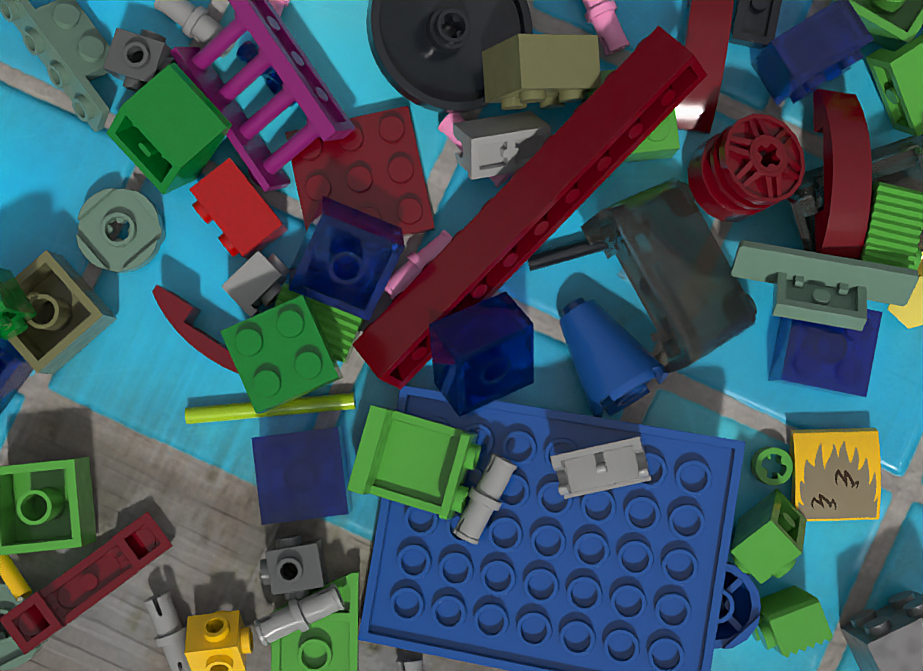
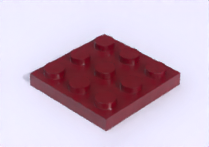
M408 106L349 118L356 129L344 139L323 141L322 138L318 137L291 160L309 247L313 257L435 230ZM300 129L285 132L286 140L290 139Z

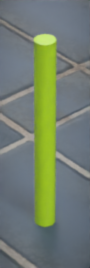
M352 392L299 397L270 411L257 414L251 402L186 407L185 421L186 424L351 410L356 409L355 394Z

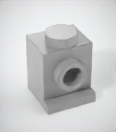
M257 251L221 287L250 317L262 313L258 309L259 306L264 304L268 307L278 299L282 289L281 285L287 280L286 276L291 270L274 253L267 258Z

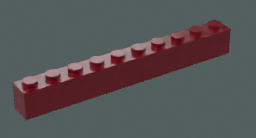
M658 25L648 37L638 43L631 55L616 70L608 74L603 84L574 110L572 116L558 131L544 141L542 147L524 166L514 172L510 181L482 206L481 211L462 230L453 236L451 242L437 257L423 267L421 273L412 283L394 297L388 308L374 322L366 326L362 335L352 345L380 380L401 390L695 89L707 74L690 50Z

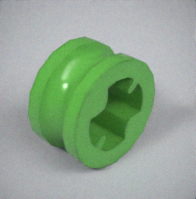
M764 447L754 453L750 468L758 481L767 485L777 486L785 483L790 478L793 472V462L786 451L776 447ZM770 454H775L776 463L781 465V470L779 473L772 472L773 477L768 478V470L762 467V462L764 459L771 460Z

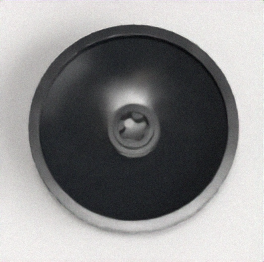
M369 0L367 8L368 42L374 60L383 76L406 99L425 109L440 113H467L491 104L485 103L482 51L517 34H533L531 13L527 0Z

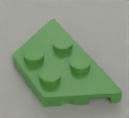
M351 571L325 584L324 587H319L310 592V594H313L335 583L343 598L345 609L311 623V629L305 632H301L299 629L272 642L271 671H359L360 571ZM289 603L274 609L273 612L288 606Z

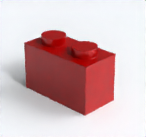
M228 158L189 189L197 199L192 204L193 208L207 224L213 220L223 232L218 239L233 257L240 253L242 257L249 260L257 251L261 252L288 231L287 227L231 158Z

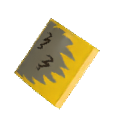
M876 428L791 430L789 456L793 462L791 503L807 521L879 519L881 459L878 430Z

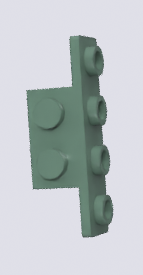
M0 0L1 14L8 22L14 23L22 34L24 44L29 52L37 55L46 66L52 83L57 88H62L72 101L73 109L78 118L83 122L87 121L94 132L102 130L109 114V108L89 81L109 73L103 69L110 46L76 0H55L36 9L29 0Z
M746 240L739 242L731 271L733 277L774 284L773 316L858 331L863 330L867 321V300L905 306L919 279L918 271L915 269Z

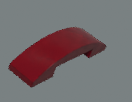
M688 0L687 2L689 10L683 46L695 55L707 76L675 108L678 130L710 134L724 73L734 0Z
M817 88L813 91L814 132L823 133L824 210L815 214V252L857 260L860 257L867 231L872 192V157L868 127L856 94Z
M156 285L152 293L158 306L174 329L204 356L238 374L227 346L193 325L201 310L169 289Z
M146 512L49 585L35 592L0 618V622L25 655L108 596L173 545L151 515Z

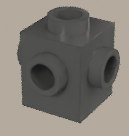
M116 28L103 69L116 79L124 81L122 85L124 88L137 92L168 64L174 62L177 64V62L170 53L172 49L165 44V37L145 29H141L139 35Z
M301 535L275 539L276 546L270 547L265 551L266 558L260 561L264 585L270 584L272 595L284 594L285 600H291L295 597L297 599L311 595L310 589L324 587L328 582L322 538L302 541ZM288 562L295 564L298 572L291 570Z

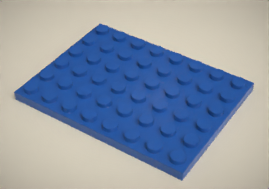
M404 386L399 390L397 411L478 434L476 444L481 445L479 460L474 470L468 469L464 486L469 487V490L471 486H477L491 459L492 453L510 460L517 465V468L514 470L499 499L502 501L499 511H493L477 545L463 540L452 532L462 513L456 512L455 518L445 520L439 518L438 514L381 498L358 640L507 671H711L745 441L411 386ZM642 436L652 480L564 499V495H560L558 491V475L552 467L550 456ZM468 496V499H467L465 508H466V506H467V504H468V502H469V500H470V497H469V496Z

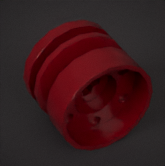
M751 114L726 127L721 133L709 138L695 150L687 169L689 188L696 203L708 215L722 222H739L793 195L801 185L805 172L804 152L797 136L784 122L770 115Z

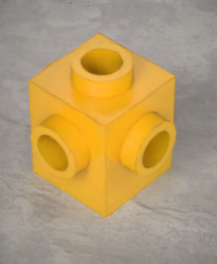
M222 610L211 614L188 616L184 654L191 671H246L247 654L253 653L254 639L252 628L244 626L239 610Z

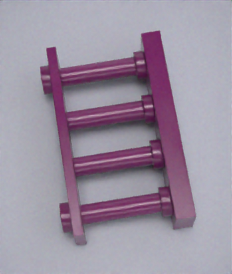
M228 0L235 10V18L202 49L200 47H174L170 53L177 62L178 67L231 122L232 126L226 136L249 168L248 173L251 179L264 192L286 188L291 182L282 170V167L316 138L320 137L323 141L344 139L356 128L269 0ZM248 31L258 44L259 53L224 84L211 64ZM272 66L282 79L283 88L248 119L235 101V98ZM295 101L307 116V124L271 154L258 133Z

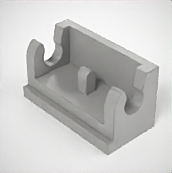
M531 111L453 123V135L457 141L461 142L463 152L455 153V157L459 165L468 172V177L471 180L513 173L524 166L542 147L544 141L551 135V126Z
M642 436L550 456L552 467L558 475V491L561 496L564 495V499L652 480Z

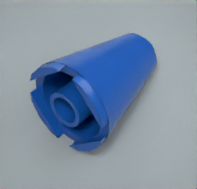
M578 298L563 308L562 313L564 316L560 319L559 325L590 412L594 417L602 418L603 410H606L609 416L620 412L650 393L646 386L650 381L655 378L660 385L669 375L664 365L595 300L585 302L583 298Z

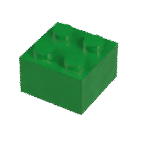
M304 295L220 331L256 414L270 411L344 378L311 302Z

